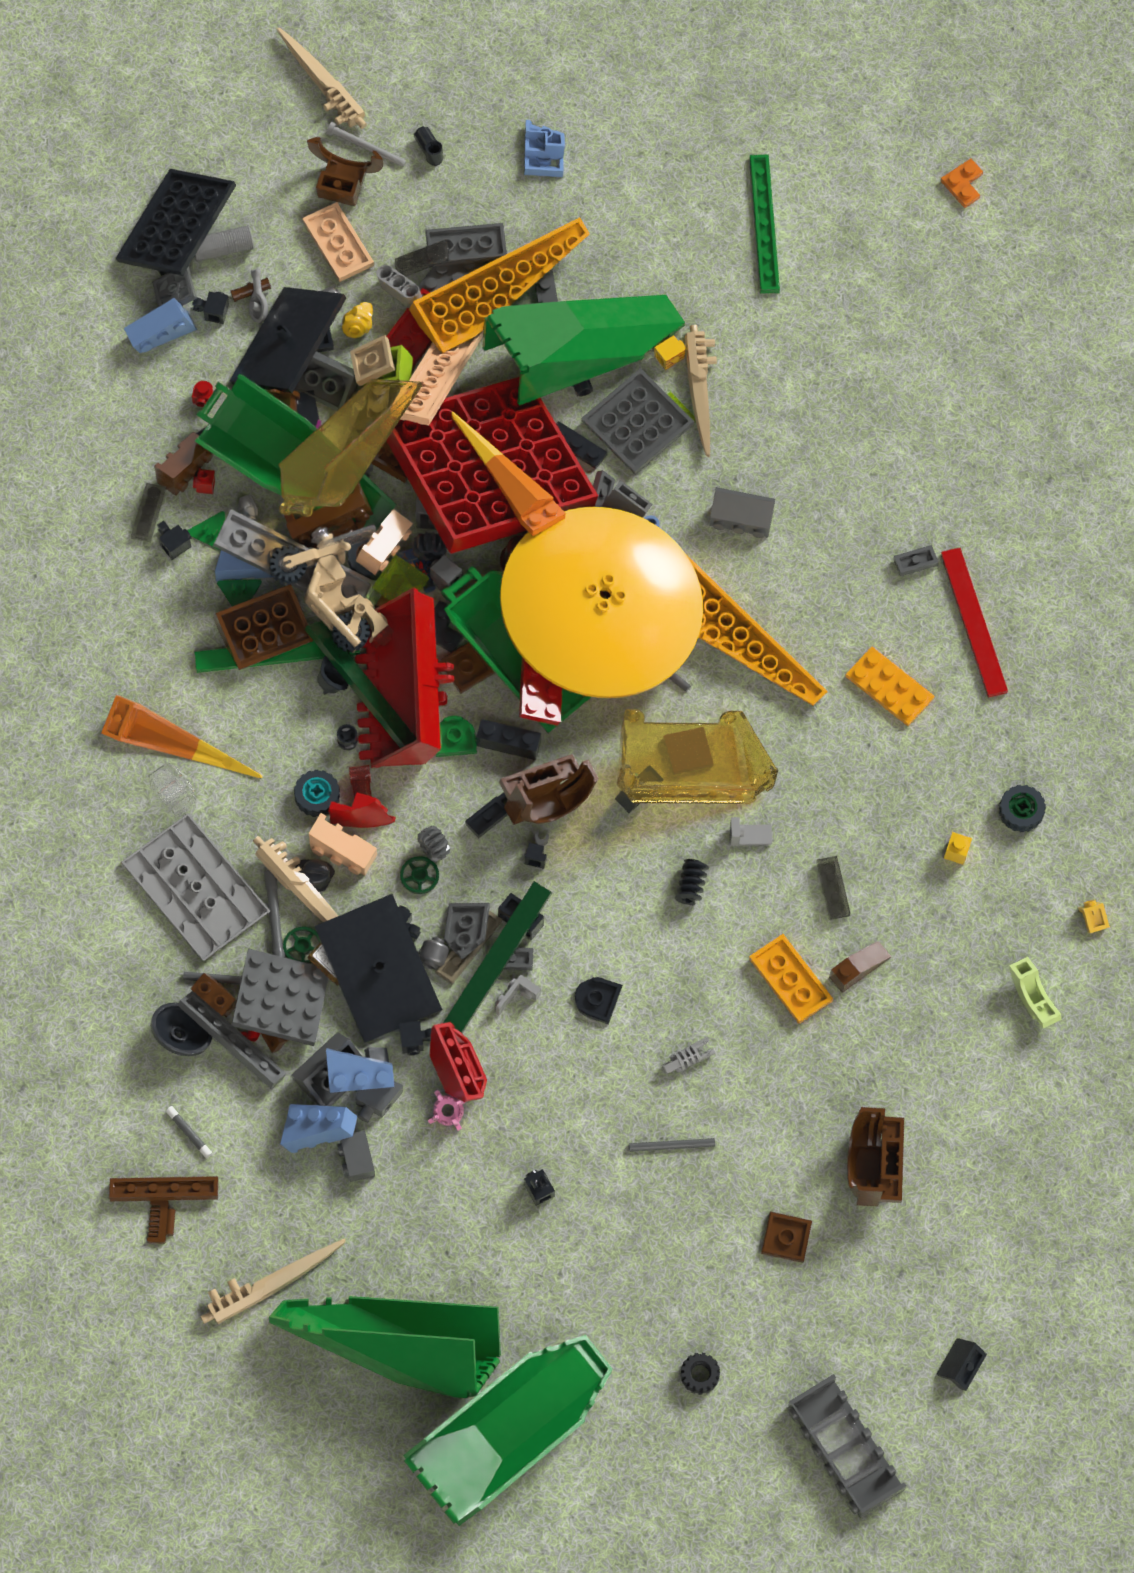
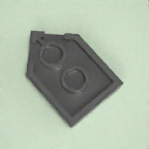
M449 903L444 942L461 959L465 958L485 941L490 903Z

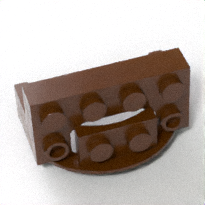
M355 474L347 477L354 493L299 519H295L289 505L281 508L288 523L286 526L295 542L307 548L318 549L317 545L319 543L317 540L324 533L327 535L333 534L334 544L341 541L350 543L360 534L366 521L370 518L369 516L373 515V512ZM334 525L341 526L332 532H328L329 528Z

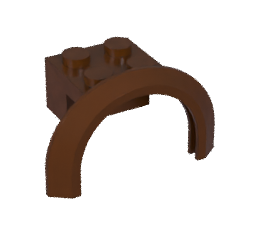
M320 137L307 140L309 150L316 157L327 163L325 171L321 170L316 186L318 198L356 206L366 173H376L382 170V157L377 151L373 150V156H371L370 161H351L328 151L322 145Z

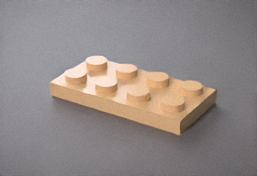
M337 202L302 218L305 227L339 282L374 266V261Z

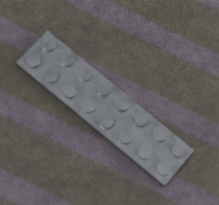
M230 509L213 544L214 547L268 574L271 572L269 562L276 549H281L285 545L286 547L292 545L294 549L296 547L299 548V552L310 550ZM283 560L279 561V567L284 563ZM317 563L307 567L302 579L298 580L295 584L292 582L291 585L306 592ZM341 565L346 574L341 585L342 595L345 598H350L359 594L369 600L377 582Z

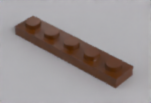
M218 1176L110 1178L109 1199L110 1202L218 1200L219 1179Z

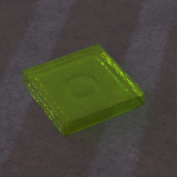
M395 555L374 583L372 589L388 600H392L411 588H416L420 592L429 580V577Z

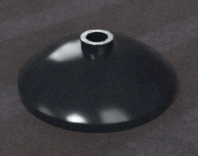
M177 1002L160 1006L151 1018L150 1026L154 1038L163 1048L171 1053L181 1056H196L203 1053L212 1041V1036L178 1006Z

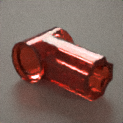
M370 766L349 767L350 783L353 787L354 798L357 792L372 796Z

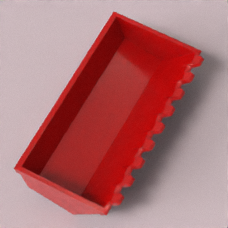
M411 588L374 609L377 613L383 614L387 619L388 627L385 630L387 634L381 640L377 641L375 639L370 643L371 629H369L370 635L363 647L366 648V654L355 656L357 664H367V670L362 671L417 738L416 741L399 748L363 702L358 703V712L369 711V718L358 719V727L369 728L370 734L358 736L359 744H370V750L359 752V759L371 760V768L423 765L441 750L438 688L439 684L453 683L454 676L439 675V672L452 671L454 664L448 662L438 663L436 658L434 598L418 592L416 588Z

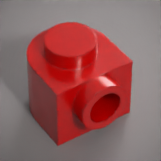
M199 381L195 384L192 393L193 404H196L198 407H204L214 392L210 382Z
M199 469L197 477L194 476L193 489H196L197 493L213 495L215 470Z

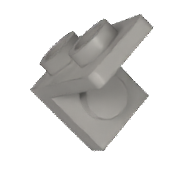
M731 817L730 844L731 846L772 845V826L770 824L740 825V817Z
M522 975L517 980L514 978L507 987V993L504 996L500 995L495 1002L496 1014H501L518 990H520V994L528 1000L532 998L537 1001L541 996V988Z

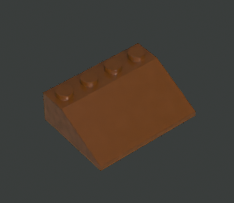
M291 584L217 612L213 616L220 636L238 670L313 642L312 638L305 631L308 623Z

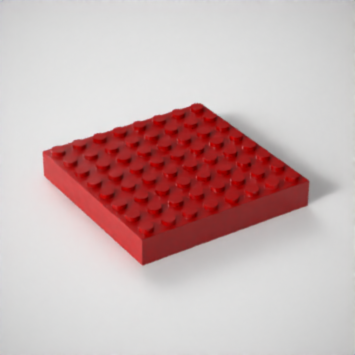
M519 377L445 398L429 425L391 417V414L383 417L381 432L450 554L527 531L520 524L491 473L453 420L452 412L458 415L553 497V501L563 511L595 507L597 492L542 399L538 398L518 405Z

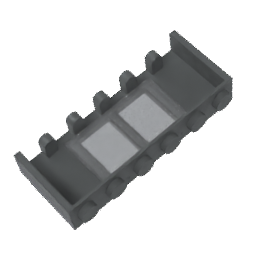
M833 1374L790 1400L788 1413L794 1421L797 1420L801 1427L799 1429L806 1440L810 1439L813 1444L811 1448L816 1457H821L825 1465L823 1466L830 1477L833 1476L837 1481L835 1485L842 1496L846 1495L849 1500L848 1506L852 1513H857L861 1518L905 1491L906 1484L905 1482L901 1484L895 1475L896 1470L894 1466H889L883 1456V1449L880 1446H876L871 1438V1431L868 1427L865 1428L859 1419L858 1411L852 1409L847 1401V1394L844 1390L841 1391L835 1383L836 1377Z

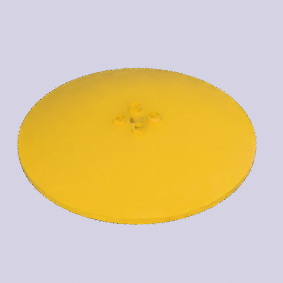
M584 507L564 511L566 513L565 519L534 536L528 532L516 545L505 566L500 588V605L505 628L512 643L523 659L536 672L555 685L577 694L596 698H620L648 691L663 683L679 670L689 657L699 637L703 618V598L697 574L690 560L667 533L635 514L605 507ZM607 591L610 594V598H602L600 592Z

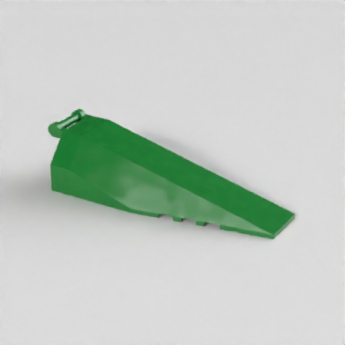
M242 374L238 375V379L231 390L219 381L216 383V389L202 410H199L196 414L208 423L201 435L196 438V443L260 486L314 511L354 493L347 477L355 474L373 512V515L369 516L370 518L366 521L361 532L366 535L376 533L397 504L313 424ZM225 393L228 396L214 417L211 418L208 416L209 412L221 394Z

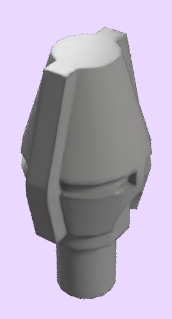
M251 495L241 497L239 499L238 513L255 521L256 516H258V507Z

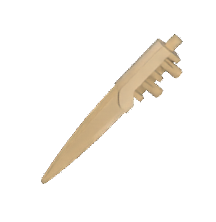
M276 28L296 60L326 96L328 103L323 105L325 111L328 112L331 109L338 110L337 114L339 116L335 118L336 124L340 125L343 122H348L350 128L356 124L361 129L367 126V123L363 120L365 112L341 83L294 38L281 28Z
M691 325L690 332L685 335L689 387L699 436L705 455L710 458V419L706 375L708 373V364H717V357H707L706 347H715V339H705V332L698 331L697 325Z
M259 836L253 840L254 844L259 848L255 853L259 860L322 922L338 916L309 882V878L304 873H300L301 868H295V866L300 864V859L295 856L288 861L286 859L288 854L285 851L281 853L287 847L285 842L281 841L274 845L275 840L273 838L264 842Z
M345 1238L277 1270L255 1282L252 1287L249 1283L239 1287L234 1278L227 1282L232 1291L231 1293L220 1298L216 1289L209 1291L208 1294L212 1303L207 1305L209 1312L200 1316L201 1320L206 1324L214 1319L219 1324L268 1298L333 1254L345 1243Z

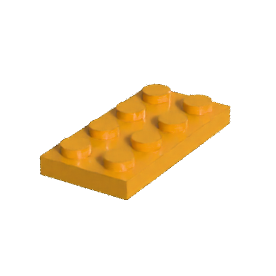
M871 647L845 675L846 678L906 726H909L935 698L932 693L874 647Z
M784 934L749 956L751 963L798 1024L833 1002L832 996Z

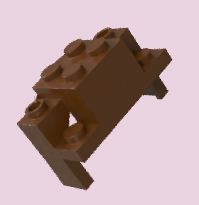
M573 754L501 778L499 784L508 799L504 808L513 825L524 821L543 824L560 819L578 808L589 797L599 778L589 760L582 761L579 766Z
M861 1107L852 1125L848 1147L847 1178L850 1190L857 1197L856 1205L878 1207L879 1202H902L904 1118L886 1117L885 1108Z

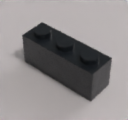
M481 719L476 736L477 747L532 760L537 759L541 744V733L484 719Z

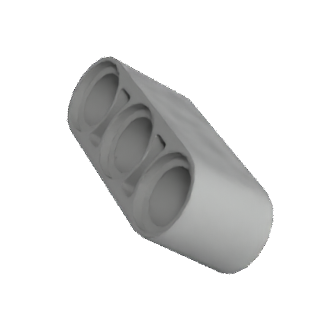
M383 265L377 269L376 276L381 288L406 307L410 308L413 301L423 297L419 287L393 267Z

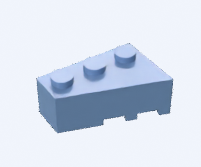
M173 298L128 325L124 330L133 348L142 353L197 330L189 312Z
M326 1048L330 1093L394 1087L392 1063Z

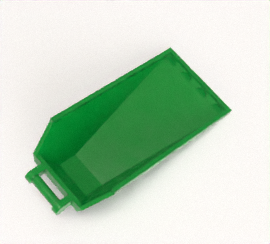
M471 566L467 569L466 574L449 588L445 587L441 591L442 596L451 603L444 610L456 629L520 701L522 656L512 643L502 617L500 588L503 572L491 570L482 577ZM471 579L476 581L458 598L455 597L454 593ZM562 688L560 723L591 697ZM538 722L548 734L557 727V725Z

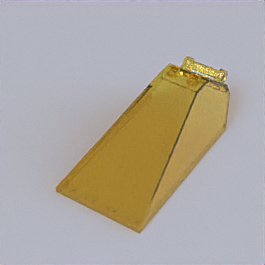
M371 379L278 465L281 468L282 498L285 500L279 507L280 513L283 515H290L291 513L301 514L303 517H310L315 506H341L352 493L422 387L421 382Z

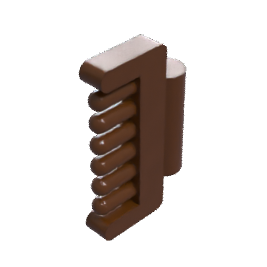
M150 1201L152 1205L150 1210L160 1211L150 1212V1216L160 1217L149 1218L150 1221L158 1222H150L149 1226L151 1227L148 1228V1231L158 1233H148L147 1242L165 1244L166 1236L174 1235L176 1210L169 1209L168 1201Z

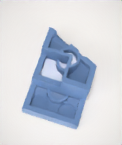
M526 120L524 175L563 177L564 133L551 130L546 126L540 128L533 125L530 120ZM551 160H559L558 167L549 166L552 164Z

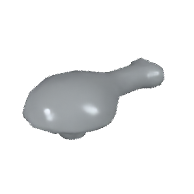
M257 268L251 270L254 291L249 301V313L254 322L261 323L268 314V303L261 289V270Z

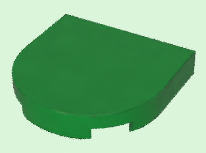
M461 716L445 717L440 722L441 750L436 754V757L477 754L473 725Z

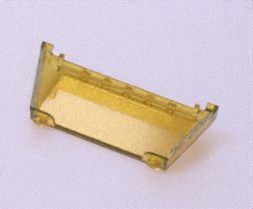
M625 709L621 725L617 786L625 792L632 803L750 804L756 800V796L764 790L768 792L774 787L779 770L772 762L742 711H726L720 716L718 723L644 722L645 716L641 710Z

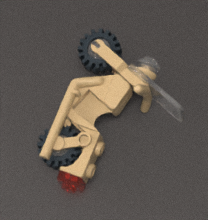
M375 525L334 538L332 533L329 534L327 532L328 529L326 527L323 529L319 527L311 535L313 537L311 542L317 544V549L299 552V548L296 547L294 549L292 545H289V547L285 545L281 549H276V552L271 556L269 569L271 570V576H274V580H279L280 584L284 582L287 585H290L292 582L293 584L297 583L298 580L302 579L306 568L317 563L304 599L311 610L332 631L333 642L337 643L338 648L342 647L343 651L349 650L352 653L360 650L361 647L365 646L369 638V629H371L369 642L376 649L381 645L385 647L392 640L391 636L394 630L387 624V619L384 615L377 613L373 609V604L370 600L363 598L359 594L345 598L341 593V585L346 576L341 567L345 563V551L350 550L351 545L370 539L376 532Z

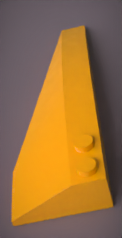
M579 217L413 301L409 310L419 327L443 354L476 337L484 330V320L488 315L492 314V310L502 306H511L588 237L590 233Z
M688 557L697 574L703 598V618L698 638L812 706L827 694L828 691Z

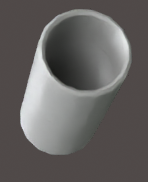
M249 225L207 234L195 254L196 261H204L223 255H231L233 252L238 253L254 249Z

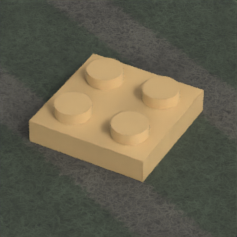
M385 335L350 351L356 383L359 386L395 370L389 339Z

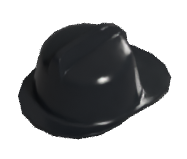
M324 656L320 672L317 676V682L323 689V694H334L340 690L347 689L349 684L329 659Z
M318 859L300 860V864L295 866V868H301L300 873H304L309 878V882L318 892L326 890L335 874L332 865Z

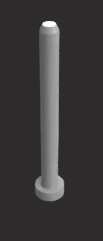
M331 122L328 126L327 135L332 136L334 134L370 152L373 150L377 151L382 158L399 166H405L406 161L338 128L336 123Z

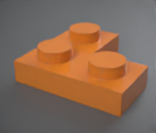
M970 158L943 176L940 181L959 203L966 208L980 198V194L970 183L983 175V171Z

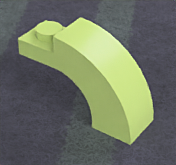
M1026 957L1009 965L1016 990L1032 1019H1036L1042 1028L1062 1020L1060 1012L1044 991L1038 969L1031 960Z

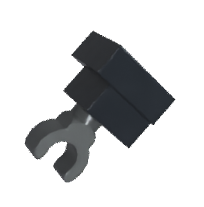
M536 831L535 844L529 843L524 864L545 869L547 854H544V845L549 841V834L547 833L546 838L541 840L538 838L539 832Z

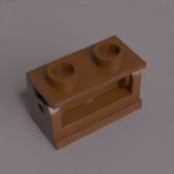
M203 973L191 987L193 992L221 1016L224 1015L227 1018L235 1009L237 998L209 974Z

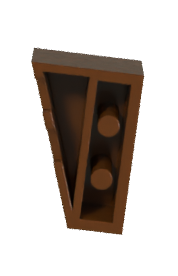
M192 432L177 446L179 449L174 454L169 452L166 455L167 460L165 462L154 465L157 483L175 496L187 489L192 477H197L199 469H201L204 463H209L214 455L195 442L196 438L199 437L195 432Z

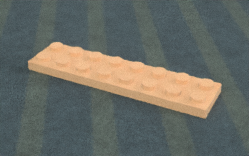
M483 331L476 337L443 354L432 343L392 407L391 417L429 425L482 339Z

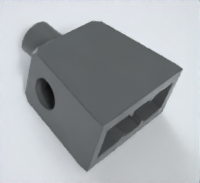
M394 1081V1087L358 1090L355 1099L356 1105L362 1108L357 1117L366 1123L369 1122L373 1113L383 1118L403 1093V1085Z

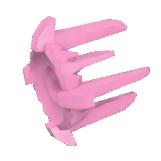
M439 1090L435 1091L437 1100L433 1106L434 1116L428 1120L429 1124L438 1121L445 1126L454 1125L459 1131L462 1129L459 1121L464 1114L463 1104L465 1102L451 1095L442 1096ZM450 1104L454 1107L452 1116L447 1117L443 1115L442 1108L444 1105Z

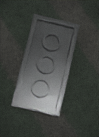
M503 223L425 230L429 267L492 262L507 254Z

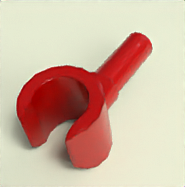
M445 691L438 692L439 706H444L448 702V695Z
M250 1030L248 1032L239 1031L248 1040L253 1042L257 1041L261 1034Z

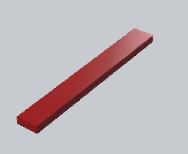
M961 547L942 551L940 555L987 697L1008 693V688Z

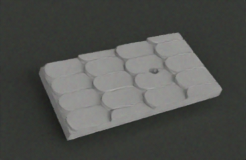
M189 813L121 861V864L202 961L206 960L270 912L268 907ZM180 867L185 869L184 874L179 871Z

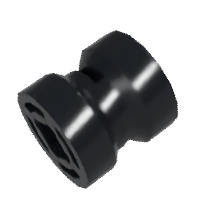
M350 724L342 725L337 730V743L341 749L352 750L358 743L357 730Z

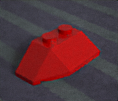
M451 1022L433 1025L429 1056L445 1093L463 1102L482 1099L487 1078L471 1042L460 1031L455 1029Z

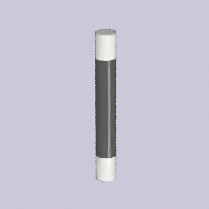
M172 1106L169 1107L166 1113L206 1159L213 1154L179 1113Z

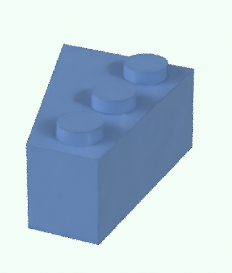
M222 550L215 569L216 581L274 577Z
M290 1104L280 1145L291 1153H296L299 1149L306 1147L314 1148L320 1143H331L353 1137L357 1115L346 1107Z

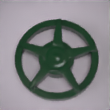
M412 857L403 864L400 871V880L409 892L425 894L432 891L438 884L439 869L427 857ZM425 861L427 864L424 867H415L412 862ZM409 865L412 869L411 876L404 879V870ZM429 865H432L434 868L436 879L428 876L427 869ZM426 881L434 882L430 887L421 890L422 884ZM406 882H415L418 884V890L411 888Z
M297 927L289 931L283 941V950L286 957L308 964L316 961L315 957L305 960V954L310 951L316 952L318 949L311 946L310 940L313 935L318 939L319 947L322 945L316 931L309 927ZM299 931L310 932L307 937H298L295 933ZM292 935L295 939L294 947L287 949V941ZM296 951L298 954H301V960L294 959L289 953Z

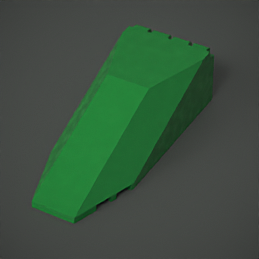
M667 295L502 306L492 310V314L488 315L484 320L482 349L487 351L504 344L511 357L514 358V362L522 371L519 377L517 399L518 405H522L642 360L645 353L659 345L660 341L666 337L670 338L683 328L685 321Z
M349 1296V1303L332 1304V1297L326 1298V1305H309V1299L283 1300L269 1316V1323L395 1383L451 1397H475L500 1363L499 1358H497L501 1356L499 1307Z
M586 1335L564 1341L556 1346H548L534 1353L530 1352L403 1455L405 1458L404 1462L413 1473L417 1470L421 1472L416 1476L427 1491L433 1487L435 1491L430 1495L440 1508H443L445 1505L448 1506L444 1513L453 1524L457 1523L460 1526L482 1510L585 1422L588 1411L593 1407L595 1398L599 1391L603 1389L613 1368Z

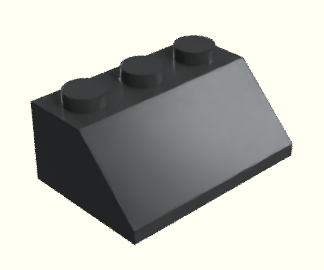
M316 352L294 391L304 392L314 397L317 402L341 413L350 401L352 393L356 391L358 384L356 383L353 368ZM314 390L315 396L305 391Z
M716 487L709 526H713L717 530H733L737 534L750 533L757 538L769 537L775 499Z
M338 1032L291 1075L299 1087L318 1106H332L347 1092L330 1093L326 1048L362 1057L351 1040Z

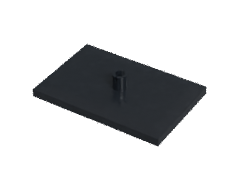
M169 169L118 253L117 261L119 263L183 276L235 189V182Z
M283 287L229 381L234 385L238 375L242 374L263 389H276L282 392L293 393L344 304L346 296L342 293Z
M393 894L314 926L364 1043L399 1029V1023L418 1021L443 1010Z

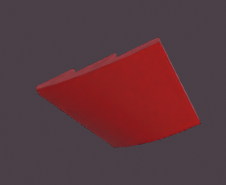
M358 792L355 795L352 807L331 801L329 807L330 824H339L344 827L370 828L394 823L396 817L388 815V809L377 798Z

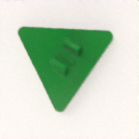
M221 511L187 531L191 537L214 547L213 544L225 521V512Z
M260 579L219 580L217 585L233 607L251 600L262 581Z

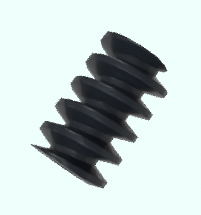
M685 859L675 899L679 903L693 906L696 904L695 901L702 900V897L697 893L704 892V889L699 886H704L706 882L700 878L707 877V873L704 871L708 870L709 866L699 860Z

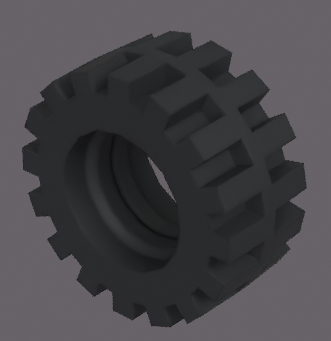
M694 1353L693 1356H688L681 1367L680 1377L682 1384L691 1393H698V1395L709 1393L716 1387L720 1378V1367L716 1359L714 1360L711 1355L707 1356L706 1353ZM697 1365L705 1366L709 1371V1378L704 1382H697L691 1376V1370Z

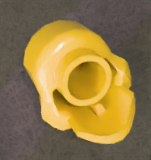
M367 302L360 303V305L354 306L352 310L343 316L342 330L346 336L359 338L371 330L372 304Z

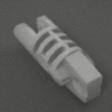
M708 1036L669 1056L671 1060L661 1065L664 1072L670 1073L676 1070L679 1073L715 1054L714 1049H709L700 1055L697 1051V1048L709 1042Z

